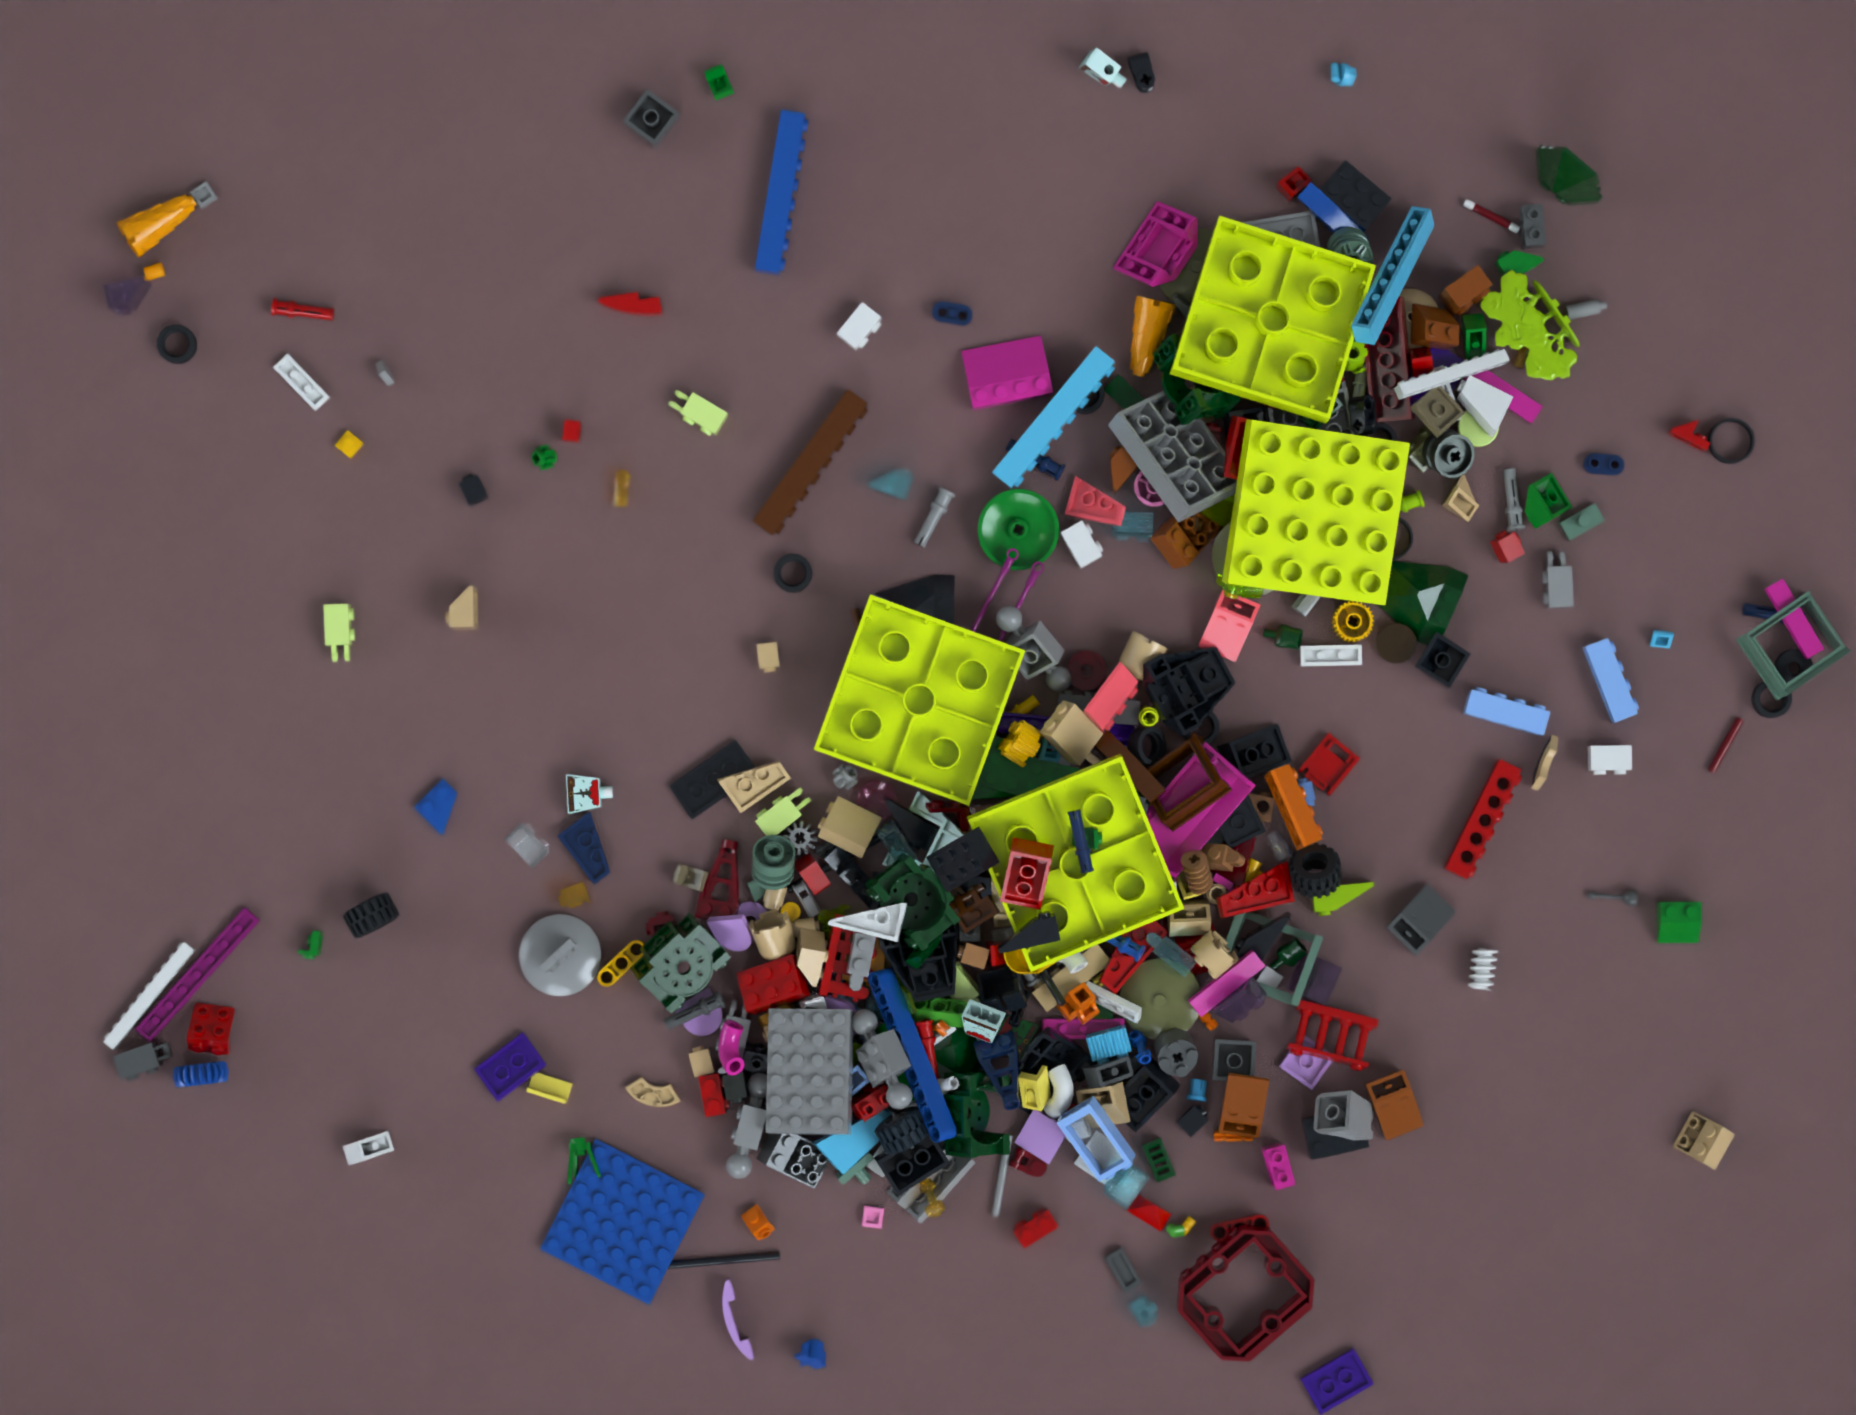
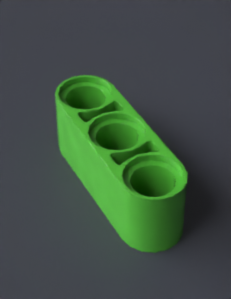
M911 998L910 1010L912 1019L915 1022L933 1019L932 1024H936L943 1020L948 1026L964 1027L962 1014L967 1006L965 1001L936 998L914 1003Z

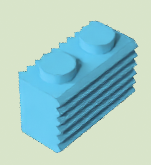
M1125 1024L1085 1035L1092 1061L1097 1060V1063L1106 1062L1109 1060L1108 1057L1115 1055L1117 1058L1127 1056L1128 1052L1132 1051Z

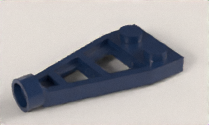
M1013 1031L996 1035L992 1043L983 1040L973 1042L979 1064L1001 1097L1004 1108L1006 1110L1018 1108L1020 1106L1018 1096L1019 1051ZM1007 1055L1009 1057L1008 1067L995 1070L990 1061ZM1011 1074L1012 1084L1001 1087L998 1078Z

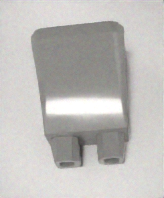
M1351 1090L1321 1093L1316 1097L1314 1131L1353 1141L1373 1139L1371 1121L1374 1119L1375 1114L1372 1110L1373 1104Z

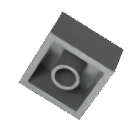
M646 89L624 118L623 124L657 150L681 116L678 111Z
M1214 1038L1211 1079L1227 1081L1229 1073L1254 1076L1256 1041Z

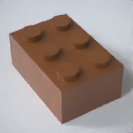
M1477 265L1447 286L1438 296V299L1452 316L1455 314L1460 316L1471 305H1476L1490 293L1489 288L1493 284L1480 266Z

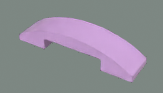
M729 1278L725 1281L722 1297L725 1323L736 1346L749 1360H752L755 1356L749 1337L740 1338L729 1303L736 1300L733 1285Z

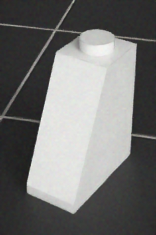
M1469 375L1466 381L1461 380L1457 391L1460 392L1457 399L1484 431L1493 437L1503 420L1513 396Z

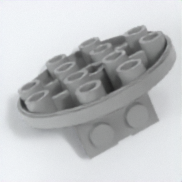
M564 914L547 916L533 924L524 935L519 951L520 965L526 979L539 991L552 996L572 995L586 988L597 975L602 957L600 942L592 928L581 919Z

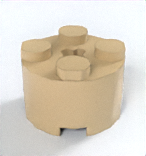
M1210 930L1191 947V951L1196 955L1194 957L1195 961L1201 967L1205 965L1208 968L1209 974L1214 979H1217L1238 961V956L1235 951L1230 953V949L1227 946L1228 942L1219 933Z

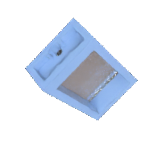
M1094 1096L1060 1115L1057 1121L1058 1126L1098 1181L1105 1178L1108 1180L1115 1176L1117 1171L1121 1169L1124 1171L1133 1165L1132 1162L1136 1154Z

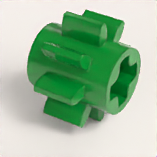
M548 444L535 447L536 451L532 453L533 464L539 466L540 470L553 468V464L557 461L556 451L549 449Z

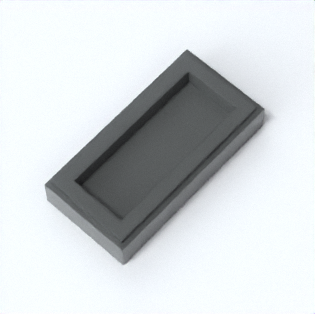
M1122 1247L1104 1256L1124 1293L1142 1283Z

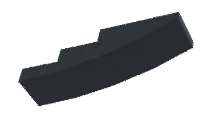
M835 845L823 856V859L870 908L871 898L866 893L868 888L865 886V883L870 878L842 848Z

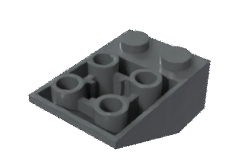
M1426 884L1393 917L1385 928L1413 956H1417L1453 917L1456 911L1429 884Z
M769 1134L756 1158L766 1166L814 1189L829 1163V1160L813 1144V1141L800 1134Z

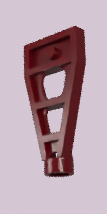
M722 839L720 852L705 882L703 892L699 895L695 917L708 920L709 917L738 914V842ZM722 863H729L731 865V876L729 879L718 877ZM718 883H725L729 888V898L725 902L714 900L711 897L712 891Z

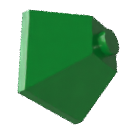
M1553 473L1548 474L1528 487L1525 513L1535 529L1573 508Z

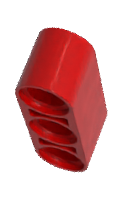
M1253 1214L1216 1222L1210 1227V1235L1215 1241H1222L1238 1222L1254 1226L1257 1218H1263L1265 1221L1264 1226H1269V1220L1262 1214ZM1217 1227H1223L1225 1230L1224 1235L1220 1238L1214 1235V1230Z

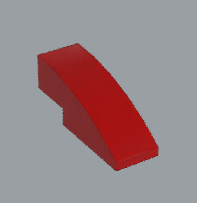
M638 292L598 298L601 306L623 314L634 316L663 315L660 297L640 299Z

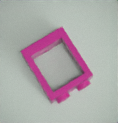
M1279 1142L1261 1147L1272 1188L1279 1190L1296 1185L1285 1145Z

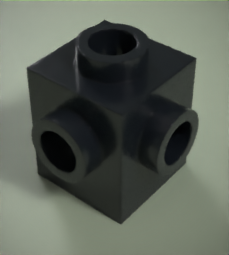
M746 1043L743 1056L745 1064L743 1070H748L752 1074H765L768 1047L761 1043Z

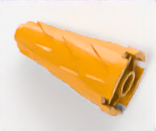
M183 194L162 204L158 203L144 211H139L118 221L116 224L135 255L141 257L195 210L194 206L197 204L191 195L186 196V194Z
M1136 296L1132 328L1133 338L1130 349V370H1133V375L1144 377L1145 373H1149L1154 361L1152 353L1160 346L1161 341L1164 340L1168 325L1172 321L1176 309L1175 304Z

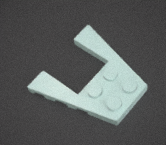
M917 791L909 810L940 826L927 853L928 856L965 834L943 812L930 813L926 809L925 804L931 803V801L922 792ZM891 846L882 865L889 867L904 852ZM913 858L918 866L924 864L933 870L927 858H925L924 862Z

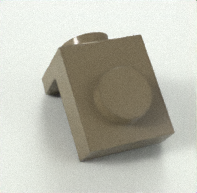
M678 864L674 871L673 883L703 892L709 872Z

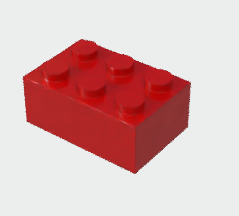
M793 954L736 973L746 1012L754 1015L810 996L806 977L797 966V957Z

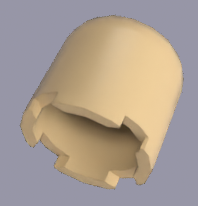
M1133 631L1119 662L1129 670L1136 680L1143 681V664L1161 654H1166L1168 649L1153 640L1149 644L1148 638Z
M770 910L759 914L760 919L755 922L753 920L750 921L749 927L761 957L768 961H773L791 955L794 952L796 940L789 915L786 911L779 913L778 910Z

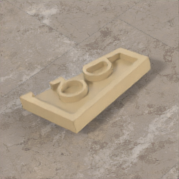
M778 760L717 780L739 812L742 813L791 778Z

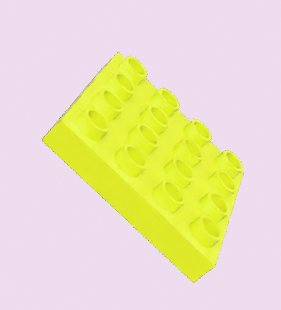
M1219 215L1170 374L1326 424L1331 417L1354 341L1351 324L1369 291L1376 265Z
M1246 419L1222 582L1386 605L1410 443Z
M870 594L814 750L969 806L1025 650Z
M1121 754L967 816L971 829L980 827L1000 862L988 869L1000 898L1013 837L1054 845L1041 910L1002 902L1014 933L1032 918L1038 917V913L1050 911V914L1054 913L1056 916L1060 941L1021 949L1031 972L1184 909ZM1078 809L1081 810L1084 828L1097 827L1098 832H1102V844H1098V850L1091 848L1090 852L1094 871H1086V873H1081L1078 855H1075L1076 846H1073L1072 828L1067 813Z

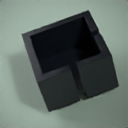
M1007 964L976 973L981 1004L1005 1013L1008 1009L1012 1012L1027 1007L1022 974L1012 971Z

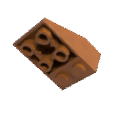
M1209 508L1179 523L1173 516L1161 525L1150 539L1173 569L1189 566L1222 529V526Z
M1404 1069L1396 1070L1363 1083L1370 1102L1373 1104L1372 1107L1386 1141L1424 1126Z
M1234 1073L1228 1074L1219 1114V1133L1259 1138L1270 1079Z

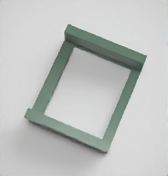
M1810 591L1804 592L1783 609L1736 639L1776 701L1791 694L1851 652L1811 596ZM1804 605L1834 651L1786 683L1755 637Z
M1253 912L1235 915L1226 939L1230 953L1236 947L1245 919L1261 925H1265L1272 921V919ZM1285 925L1281 932L1312 943L1294 995L1252 979L1247 980L1240 987L1298 1007L1324 937Z

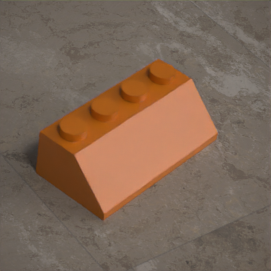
M1290 764L1271 770L1264 775L1296 850L1298 851L1322 840L1321 835H1323V831L1320 825L1316 824L1313 819L1315 816L1311 805H1307L1305 801L1306 793L1304 788L1298 785L1296 780L1298 775L1295 768H1291Z

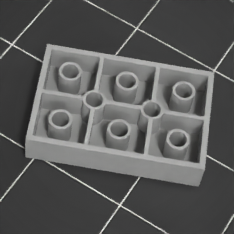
M1161 391L1118 412L1108 426L1179 523L1234 495L1237 480L1223 477L1226 452L1202 419H1194L1190 424L1182 426L1174 408L1176 406L1169 400L1165 392Z
M769 1009L766 1133L851 1135L853 1010Z

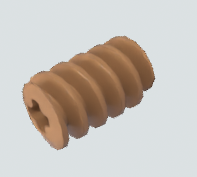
M1190 850L1183 854L1181 863L1190 892L1197 895L1208 892L1213 886V878L1207 856L1199 850Z

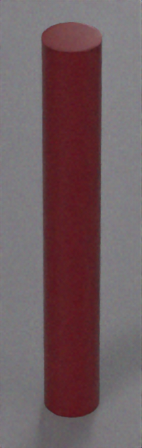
M1736 717L1708 768L1709 772L1715 774L1743 724V719Z

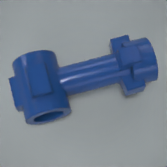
M1133 1030L1129 1034V1041L1133 1047H1136L1139 1053L1136 1055V1059L1141 1064H1148L1151 1061L1152 1054L1149 1049H1145L1147 1039L1143 1032L1140 1033L1139 1030Z

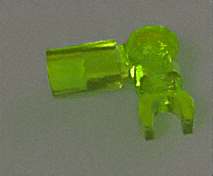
M1220 574L1217 575L1216 584L1222 586L1224 595L1228 598L1238 599L1239 595L1242 598H1260L1263 594V588L1222 582V576Z
M842 904L838 909H823L819 912L818 920L824 924L823 932L825 940L828 942L832 928L831 925H828L830 919H834V914L844 915V910L850 908V905Z

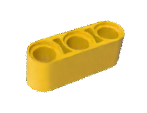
M640 940L630 942L600 970L597 976L599 984L605 987L615 984L644 956L643 953L640 955L633 954L632 946L635 943L643 946L645 943ZM620 957L627 960L628 964L625 969H620L617 966V960ZM606 971L612 974L613 978L610 983H605L602 980V974Z

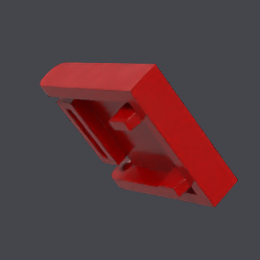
M1328 733L1297 771L1301 773L1307 768L1308 771L1304 776L1322 791L1329 786L1330 789L1326 794L1330 796L1361 758ZM1333 744H1336L1349 755L1345 761L1329 750Z

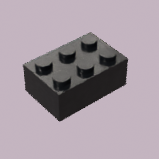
M1344 160L1320 189L1363 232L1367 230L1392 199L1347 160Z
M979 826L926 857L946 892L953 890L1000 863Z

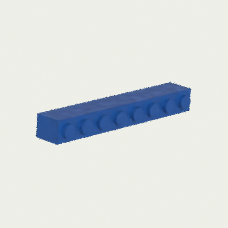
M781 110L755 272L780 276V270L784 271L786 259H783V252L788 250L789 239H786L787 231H791L792 219H789L790 211H794L796 199H792L793 191L798 190L799 179H796V173L801 171L802 159H799L800 151L804 152L805 139H802L803 131L807 132L809 120L805 119V113Z

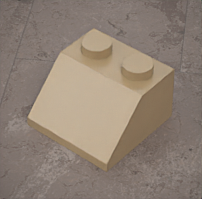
M468 586L449 606V612L445 613V620L451 629H478V589L476 587Z

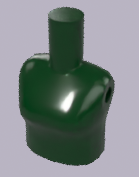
M1284 624L1279 625L1277 631L1264 629L1263 637L1273 638L1276 647L1295 650L1300 648L1303 636L1302 629Z
M1295 937L1278 948L1277 955L1279 958L1273 961L1270 966L1273 970L1278 969L1283 964L1293 967L1308 954V950Z

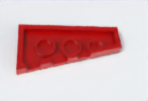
M1283 861L1217 897L1220 918L1295 902L1288 863Z
M1153 921L1122 934V937L1129 936L1133 942L1141 946L1145 945V951L1140 960L1136 962L1133 957L1126 953H1120L1118 948L1115 947L1099 981L1116 994L1166 936L1168 931L1157 921Z

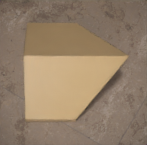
M1464 474L1459 477L1442 506L1469 522L1479 504L1476 503Z

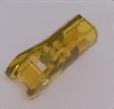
M623 469L616 473L613 506L627 507L630 474Z

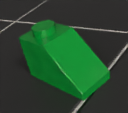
M1514 250L1511 253L1505 251L1497 256L1499 260L1495 262V266L1501 276L1510 270H1514L1515 273L1525 274L1542 264L1544 259L1543 257Z
M1483 313L1462 315L1465 360L1468 359L1469 361L1475 356L1481 357L1486 353L1487 328Z

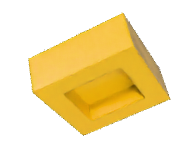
M348 430L335 444L350 459L364 445L362 441Z

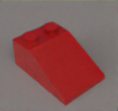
M1232 416L1227 435L1223 477L1237 480L1247 418Z
M1013 837L1000 902L1041 910L1054 845Z

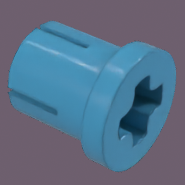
M1191 1079L1189 1095L1186 1096V1099L1206 1102L1207 1081Z

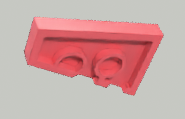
M1075 476L1065 515L1121 526L1126 506Z

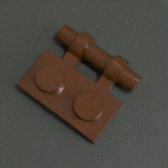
M983 882L978 885H972L967 892L962 895H956L955 899L949 903L952 909L958 907L961 911L957 916L961 919L958 923L964 933L969 932L1000 912L990 894L984 898L981 896V892L986 889ZM973 898L976 903L968 907L966 901Z

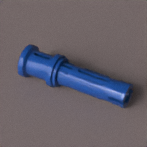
M1119 935L1106 941L1117 947L1120 953H1126L1133 957L1136 962L1140 960L1146 948L1145 945L1141 946L1133 942L1129 936L1122 937Z

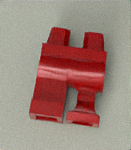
M871 1083L862 1088L863 1093L860 1092L852 1097V1115L855 1120L861 1119L866 1122L890 1106L886 1100L888 1088L885 1084L873 1088Z

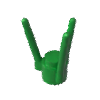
M585 1138L569 1139L567 1181L569 1185L572 1183V1172L575 1178L578 1174L577 1156L585 1155L586 1150L597 1177H601L591 1150V1144L586 1142Z

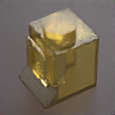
M584 882L560 890L561 895L558 896L561 907L569 906L570 909L584 904L583 901L592 903Z

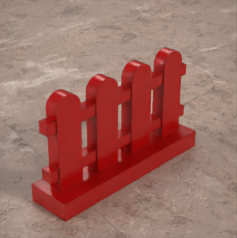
M834 914V919L844 915ZM832 926L827 947L829 951L828 959L823 965L824 973L822 980H820L817 994L827 996L828 992H830L834 998H837L838 994L853 997L852 1001L857 1003L858 999H866L868 997L869 991L867 988L861 987L858 991H853L849 988L848 983L841 982L842 974L850 976L849 973H846L847 962H845L846 954L850 952V935L855 931ZM841 932H845L844 941L839 940ZM876 948L873 950L872 959L877 956ZM837 952L841 953L839 961L835 960ZM832 972L837 973L835 981L831 980Z

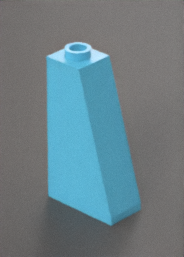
M887 1108L866 1122L861 1119L854 1120L851 1125V1135H825L815 1140L813 1144L844 1175L879 1142L874 1130L883 1120L891 1116L892 1112Z

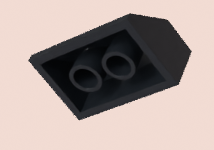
M929 1134L922 1141L914 1145L912 1149L909 1148L895 1154H886L883 1151L874 1157L898 1196L950 1164L939 1144L933 1142Z

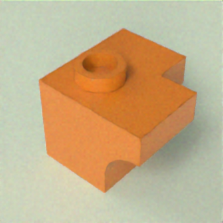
M1084 982L1067 993L1064 998L1066 1003L1063 1006L1058 1004L1056 1006L1068 1023L1077 1017L1082 1025L1100 1012L1095 1003V995Z

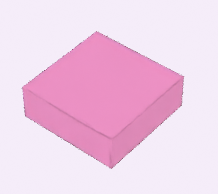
M864 1205L861 1226L882 1229L884 1208Z

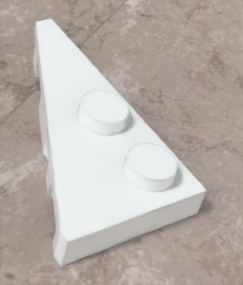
M903 902L830 919L828 925L899 942L907 903Z

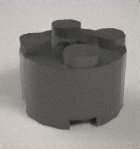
M1173 1028V1031L1162 1032L1156 1038L1154 1043L1155 1056L1162 1071L1168 1075L1184 1077L1196 1066L1198 1051L1188 1032Z

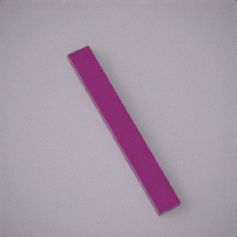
M244 907L139 1023L135 1030L151 1043L261 920L248 908Z

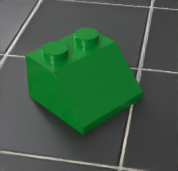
M1656 902L1657 943H1699L1702 925V902Z

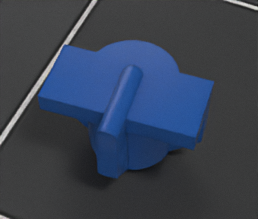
M809 1339L802 1344L801 1352L795 1354L794 1358L800 1361L801 1367L806 1365L814 1369L826 1367L824 1343L818 1339Z

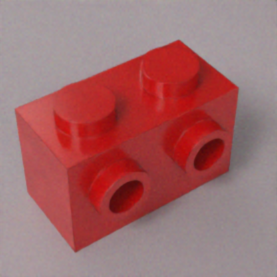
M719 1073L699 1076L705 1117L726 1114V1109L730 1108L729 1101L726 1100L723 1089H725L723 1077Z
M1040 1208L1032 1213L1033 1217L1029 1220L1022 1219L1014 1225L1016 1228L1013 1229V1232L1024 1249L1059 1227L1048 1208L1045 1210Z

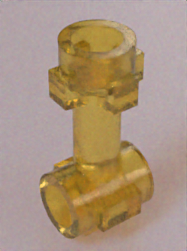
M930 1178L921 1181L919 1189L921 1193L926 1194L929 1205L925 1207L926 1214L930 1218L942 1215V1212L945 1211V1206L941 1200L937 1201L933 1192V1188L936 1187L935 1183Z

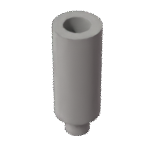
M1598 299L1565 306V313L1572 320L1600 314V310L1607 309L1606 301L1599 302Z

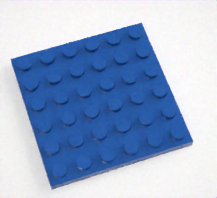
M596 1138L591 1150L601 1177H597L589 1155H587L540 1249L650 1305L705 1193Z

